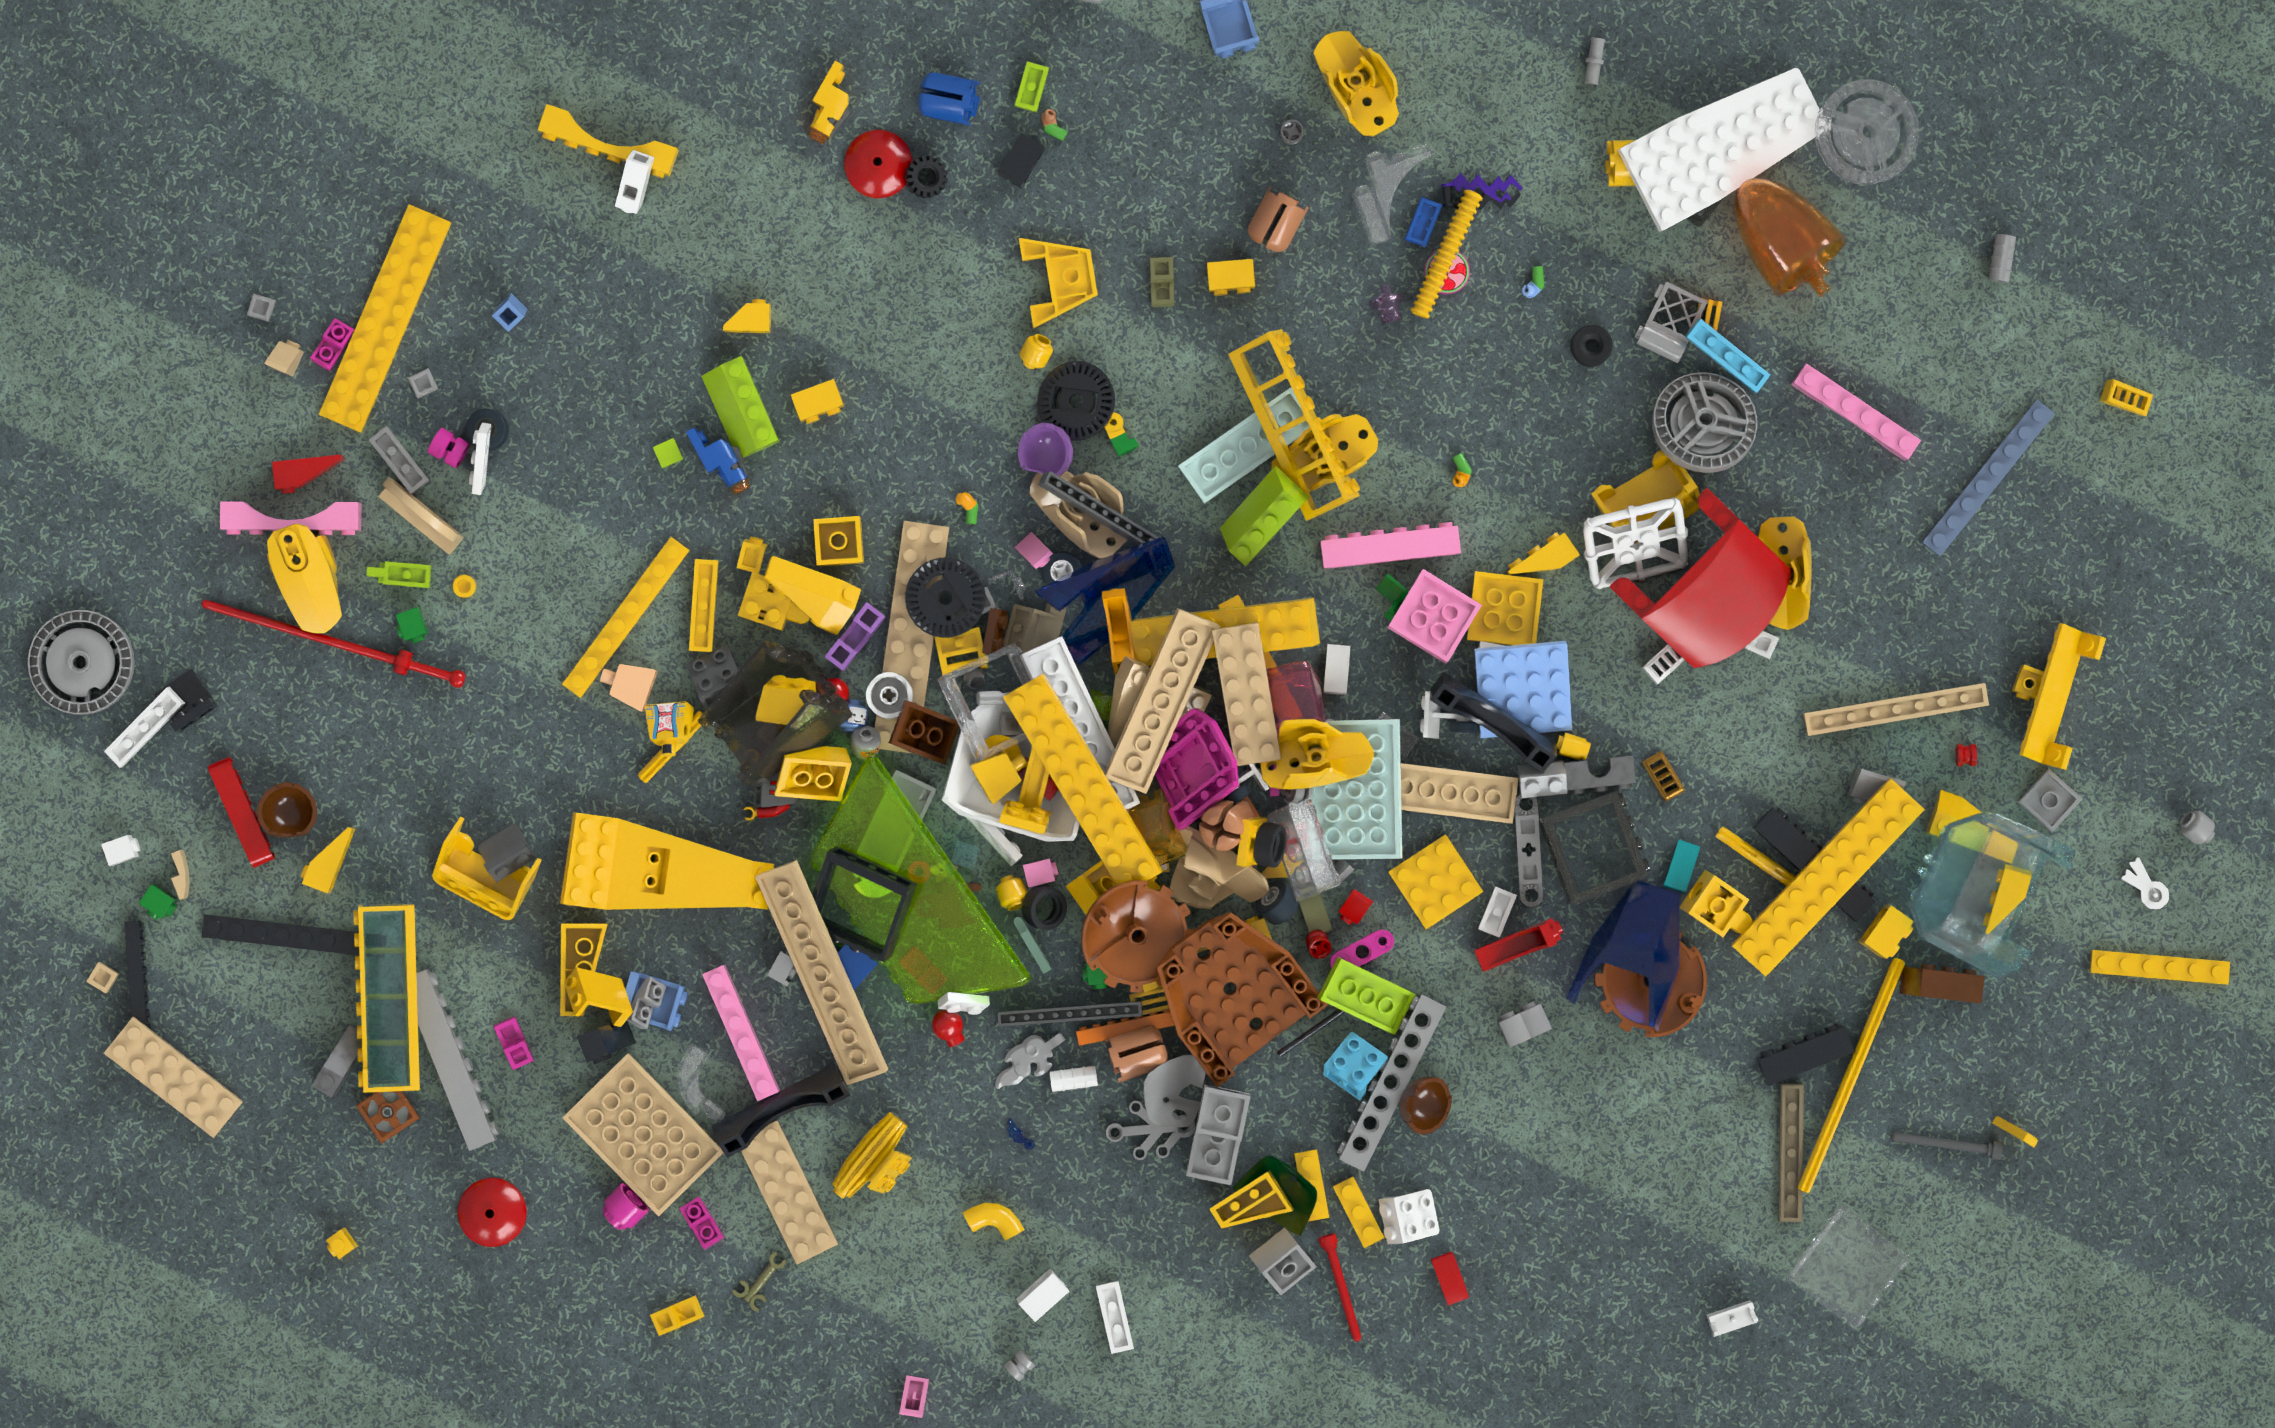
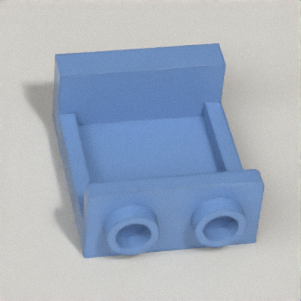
M1247 0L1200 1L1201 11L1215 57L1220 55L1221 59L1233 56V51L1242 49L1243 52H1248L1256 49L1255 45L1259 44V38L1256 34Z
M631 971L625 989L630 1005L645 979L652 976ZM652 977L665 985L666 989L660 1007L653 1008L649 1024L672 1031L673 1027L678 1028L681 1014H678L680 1005H685L688 992H685L686 986Z

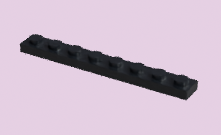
M204 914L202 937L360 956L359 947H355L354 933L359 932ZM364 933V947L386 948L388 935ZM386 953L365 954L364 956L385 958Z

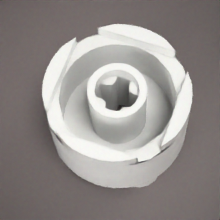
M893 672L879 674L868 685L866 691L867 704L876 715L882 718H898L904 700L913 702L912 687L899 674ZM889 689H891L892 693H896V697L892 698V702L884 698V694H887Z

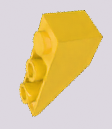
M1556 532L1546 539L1547 545L1542 548L1537 545L1528 551V558L1523 561L1518 558L1509 564L1510 570L1506 573L1514 575L1560 569L1580 554L1565 532L1561 535Z
M2005 864L2003 870L1999 869L1995 881L1999 883L1997 892L1992 891L1989 904L1993 905L1991 913L1986 912L1982 924L1986 926V934H1989L2026 897L2032 871Z

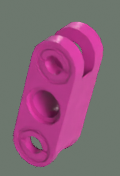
M1380 929L1340 949L1330 958L1331 968L1337 957L1344 958L1356 966H1361L1392 949L1394 945L1393 935L1387 930ZM1380 937L1386 938L1384 945L1378 943ZM1360 945H1365L1368 948V955L1365 958H1358L1355 953L1356 948Z

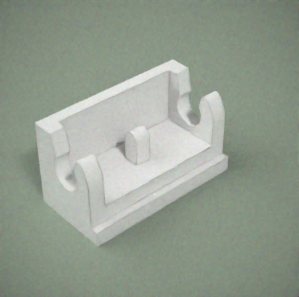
M1050 1268L1016 1300L1023 1310L1036 1322L1062 1299L1069 1290Z
M1749 1300L1707 1314L1713 1336L1715 1337L1757 1323L1758 1318L1754 1312L1753 1302Z

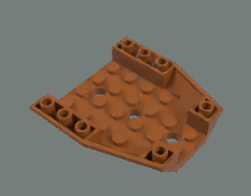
M1231 912L1205 921L1174 944L1156 967L1177 1035L1216 1087H1219L1235 1075L1234 1067L1304 1015H1307L1310 1019L1328 1006L1326 1002L1317 998L1319 992L1289 951ZM1201 947L1209 948V954L1205 958L1197 956V952ZM1228 982L1235 984V989L1231 993L1223 991L1224 985ZM1255 1017L1260 1018V1026L1258 1028H1251L1249 1025L1250 1021Z

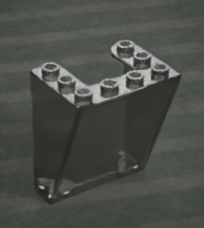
M763 641L698 719V722L704 729L708 726L714 727L716 732L714 736L724 739L742 766L739 768L740 772L737 777L742 784L760 787L781 770L784 755L810 749L853 715L848 708L847 701L839 696L836 692V686L828 681L825 671L817 666L813 660L814 656L807 650L802 651L792 646L787 647L776 642ZM783 675L786 678H805L808 681H815L816 692L809 689L802 690L799 693V697L804 705L787 725L756 721L755 716L763 686L773 676Z

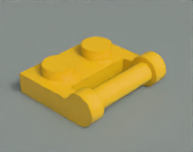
M980 627L970 629L956 637H935L943 677L950 676V673L972 668H988L986 655L982 653L983 641ZM978 652L979 658L947 664L946 658Z

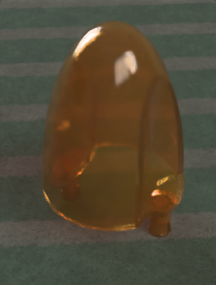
M1751 178L1743 182L1735 194V218L1746 250L1764 281L1776 296L1784 295L1807 282L1819 297L1824 296V292L1827 294L1831 287L1823 280V275L1826 277L1831 271L1825 265L1841 251L1847 241L1846 237L1817 207L1785 185L1765 178Z

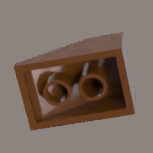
M904 700L889 743L915 755L945 765L961 722Z

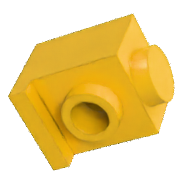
M2021 665L2012 691L2017 693L2016 697L2025 701H2029L2030 698L2035 699L2044 671L2027 665ZM2028 679L2033 683L2031 688H2027L2025 685Z
M346 1228L339 1230L326 1240L328 1243L327 1249L334 1257L337 1256L338 1259H341L358 1247Z

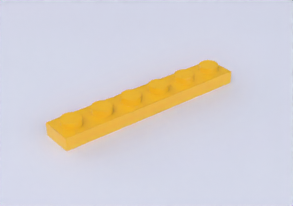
M2091 950L2090 973L2226 985L2229 983L2230 962Z

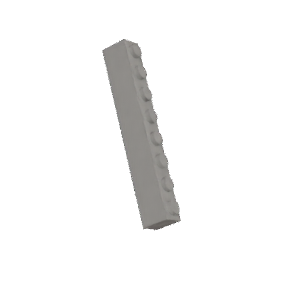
M429 969L416 973L418 1025L470 1151L497 1140L496 1135L499 1134L495 1122H490L487 1115L490 1113L489 1106L486 1100H481L479 1092L482 1091L477 1078L473 1080L470 1072L473 1070L470 1059L468 1057L464 1058L462 1049H464L463 1041L460 1036L456 1037L453 1028L456 1027L452 1015H447L444 1007L447 1006V1002L443 993L439 994L436 985H439L435 973H430ZM404 978V979H401L400 981H401L402 986H403L404 991H405V978Z

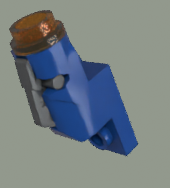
M692 428L686 432L707 472L712 473L718 469L719 472L717 474L726 483L729 491L737 495L751 487L748 483L750 481L747 477L748 472L738 447H731L728 442L722 439L706 447L705 444L708 440L702 430L698 432L696 428Z

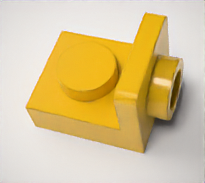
M750 537L749 540L745 539L736 568L759 574L767 544H763V540L756 537Z

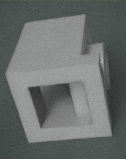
M788 950L786 952L780 951L767 976L785 986H789L791 983L787 980L788 977L793 978L797 972Z

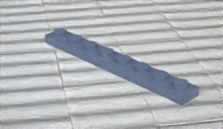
M2035 400L1921 543L1940 557L2055 413L2040 401Z

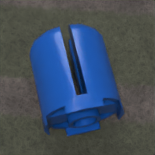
M936 72L929 73L920 85V88L926 93H918L919 110L926 117L971 126L969 123L970 117H976L980 97L976 95V85H980V82Z

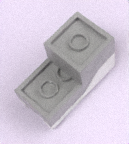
M1204 1084L1186 1176L1227 1185L1232 1184L1251 1097L1249 1093Z

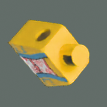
M686 701L645 705L650 740L656 745L662 746V756H675L676 744H685L689 741L694 707Z

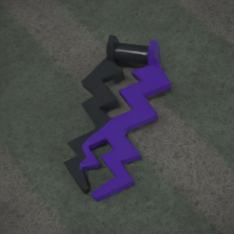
M1460 173L1450 183L1441 184V187H1443V207L1458 209V203L1462 202L1460 197H1458L1457 201L1453 203V186L1458 193L1462 187L1464 190L1474 191L1478 186L1484 193L1482 201H1479V210L1489 200H1492L1500 210L1505 203L1511 208L1521 194L1517 193L1510 199L1508 192H1506L1499 199L1495 192L1499 188L1504 193L1510 184L1520 191L1523 188L1512 175L1504 183L1498 176L1491 186H1487L1479 174L1469 183Z

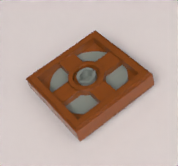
M403 1091L375 1092L356 1105L381 1144L420 1119Z

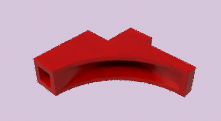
M1549 918L1473 951L1482 971L1485 972L1521 956L1556 945V942L1561 940L1560 934L1563 931L1558 920L1554 922L1553 918Z

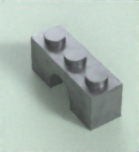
M1633 756L1608 758V772L1600 778L1590 774L1587 761L1564 763L1567 790H1571L1572 795L1585 793V788H1594V792L1608 791L1607 786L1617 785V790L1631 788L1630 784L1636 783Z

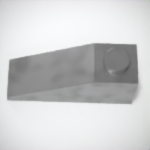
M348 1026L312 1087L330 1097L337 1095L358 1058V1048H362V1039H357V1029L355 1027Z

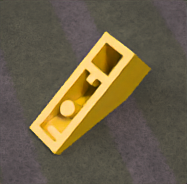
M348 827L309 863V866H304L301 878H303L302 884L325 893L332 892L355 828Z

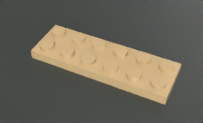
M1255 622L1213 629L1231 745L1237 760V766L1281 759L1259 623Z
M1400 763L1401 810L1513 824L1519 778Z
M134 1016L104 1052L111 1060L213 1138L243 1102Z
M778 1120L770 1123L752 1140L748 1148L741 1152L796 1264H799L838 1245V1242Z

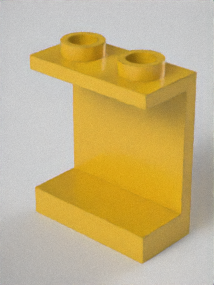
M576 967L564 982L574 1015L577 1017L581 1015L588 1005L608 1009L613 1025L621 1027L633 1012L621 978Z

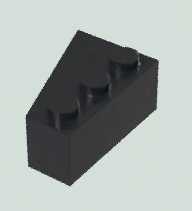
M625 1021L621 1027L610 1023L577 1036L586 1062L593 1061L594 1065L612 1058L610 1053L636 1043L628 1021Z

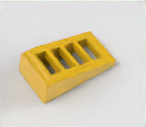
M2110 379L2105 383L2100 402L2141 416H2147L2153 394ZM2122 390H2124L2125 394L2121 402L2119 401ZM2131 393H2133V394H2134V397H2133V400H2132L2131 405H2129L2128 402H2129ZM2142 396L2143 400L2139 409L2136 406L2139 397Z

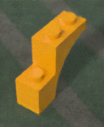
M1125 588L1102 591L1115 676L1125 656L1135 660L1130 625L1132 618Z

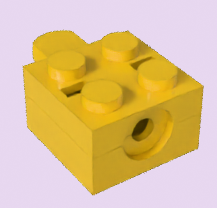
M752 572L738 613L739 617L781 631L784 630L787 620L798 624H804L810 620L809 616L795 607L796 604L770 585L763 575Z
M1704 870L1679 907L1721 937H1724L1729 929L1742 934L1753 921L1751 916L1743 911L1749 899L1707 870Z

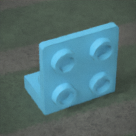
M1350 1032L1324 1064L1323 1075L1361 1101L1366 1094V1086L1384 1065L1388 1057L1354 1032Z

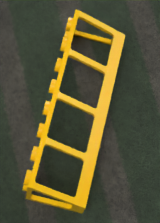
M1280 329L1270 331L1228 355L1283 472L1309 496L1300 507L1307 521L1359 497L1358 491H1360V488L1355 478L1351 479L1349 476H1344V466L1339 459H1336L1333 453L1335 450L1330 438H1326L1324 434L1325 426L1320 417L1316 416L1313 410L1315 408L1314 402L1310 396L1306 395L1303 389L1305 388V383L1302 377L1295 372L1294 359L1290 354H1287V351L1290 350L1289 345H1291L1290 337ZM1270 341L1284 372L1259 386L1244 353ZM1288 379L1303 411V415L1279 428L1262 391ZM1307 421L1322 451L1323 457L1298 469L1282 433ZM1327 463L1341 492V497L1317 509L1301 475Z

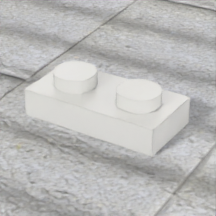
M1495 886L1478 929L1500 938L1517 895Z
M947 992L938 1000V1009H946L951 1013L966 1011L971 1015L980 1014L990 1005L989 996Z

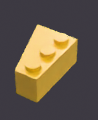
M1270 1170L1210 1208L1211 1213L1221 1228L1294 1210Z

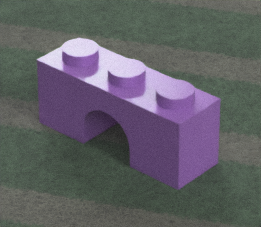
M866 602L853 619L849 628L836 641L825 658L845 672L885 620L886 616Z

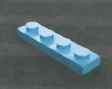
M1698 319L1685 336L1686 339L1754 393L1760 390L1770 376L1767 371L1702 319Z

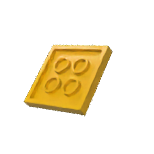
M1475 571L1471 599L1481 604V607L1468 627L1467 640L1505 645L1536 643L1544 579Z
M1446 834L1388 871L1425 929H1428L1483 892Z

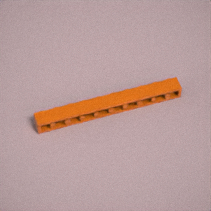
M1170 1009L1163 1010V1013L1157 1014L1156 1011L1149 1013V1016L1143 1017V1015L1135 1016V1019L1131 1020L1127 1017L1115 1023V1020L1108 1021L1107 1025L1101 1026V1023L1094 1024L1093 1028L1087 1029V1026L1080 1027L1076 1034L1080 1046L1104 1041L1105 1039L1148 1025L1154 1026L1157 1029L1175 1025Z

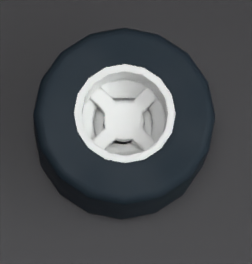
M1066 551L1054 552L1050 556L1049 562L1041 568L1042 578L1046 586L1059 593L1075 589L1083 575L1082 565L1078 558Z

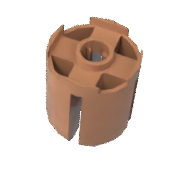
M1269 186L1247 231L1250 238L1261 245L1282 205H1287L1266 245V248L1274 252H1282L1288 248L1309 207L1307 206L1305 210L1297 206L1299 201L1282 192L1276 195L1270 192L1272 187Z
M1244 799L1235 804L1230 800H1222L1207 810L1201 817L1203 822L1199 824L1200 835L1205 844L1210 848L1217 845V851L1231 850L1239 845L1241 841L1240 834L1244 832L1242 819L1255 817L1253 810L1249 806L1250 803Z
M1148 1025L1105 1039V1044L1110 1043L1111 1048H1108L1114 1072L1121 1075L1118 1083L1150 1073L1168 1061L1166 1047L1162 1045V1035L1154 1026Z

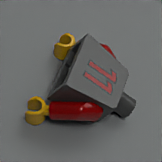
M750 749L748 752L756 754L754 760L746 759L748 762L756 764L754 807L744 808V810L750 809L753 815L745 819L749 821L757 816L759 818L776 817L788 810L790 804L796 803L797 798L774 795L783 758L769 753L760 754L758 751Z

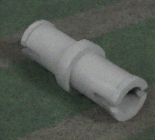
M1591 37L1589 57L1585 61L1587 63L1585 84H1599L1600 68L1604 64L1602 55L1605 39Z

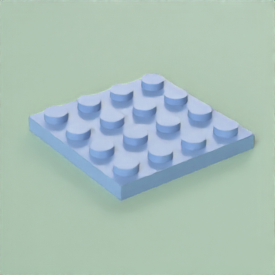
M1566 641L1474 649L1477 693L1538 733L1572 730ZM1479 725L1481 738L1498 737Z

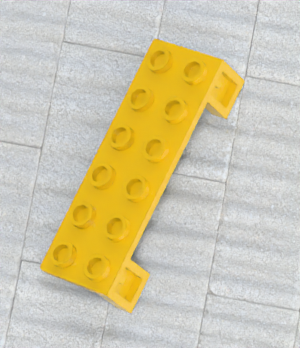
M2059 623L2058 629L2054 634L2051 651L2048 654L2047 665L2041 677L2040 688L2034 700L2033 711L2027 723L2026 734L2021 743V756L2044 765L2067 769L2073 748L2054 743L2080 656L2100 660L2106 638L2085 633L2066 624Z

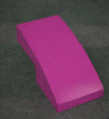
M515 1016L494 1025V1029L503 1046V1051L513 1070L534 1061Z

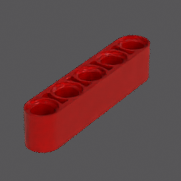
M226 757L209 765L208 770L252 867L256 868L274 860L275 854L274 852L271 853L269 849L271 845L265 832H262L260 829L261 825L258 816L251 809L250 805L252 803L246 790L243 791L241 787L243 783L237 770L232 767V759Z

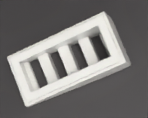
M1669 644L1641 667L1656 685L1684 661L1682 657L1679 658ZM1667 651L1675 659L1676 662L1674 664L1665 656ZM1660 657L1669 666L1667 670L1658 661ZM1653 664H1655L1662 672L1660 676L1651 667Z

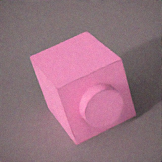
M1050 858L1023 865L1028 888L1055 881L1054 876L1059 875L1056 862L1051 863Z

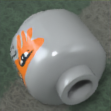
M871 726L855 729L851 735L850 749L853 755L860 759L875 757L880 750L881 737L879 732Z

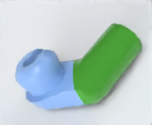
M1543 266L1532 267V280L1522 288V294L1527 298L1535 297L1544 288Z

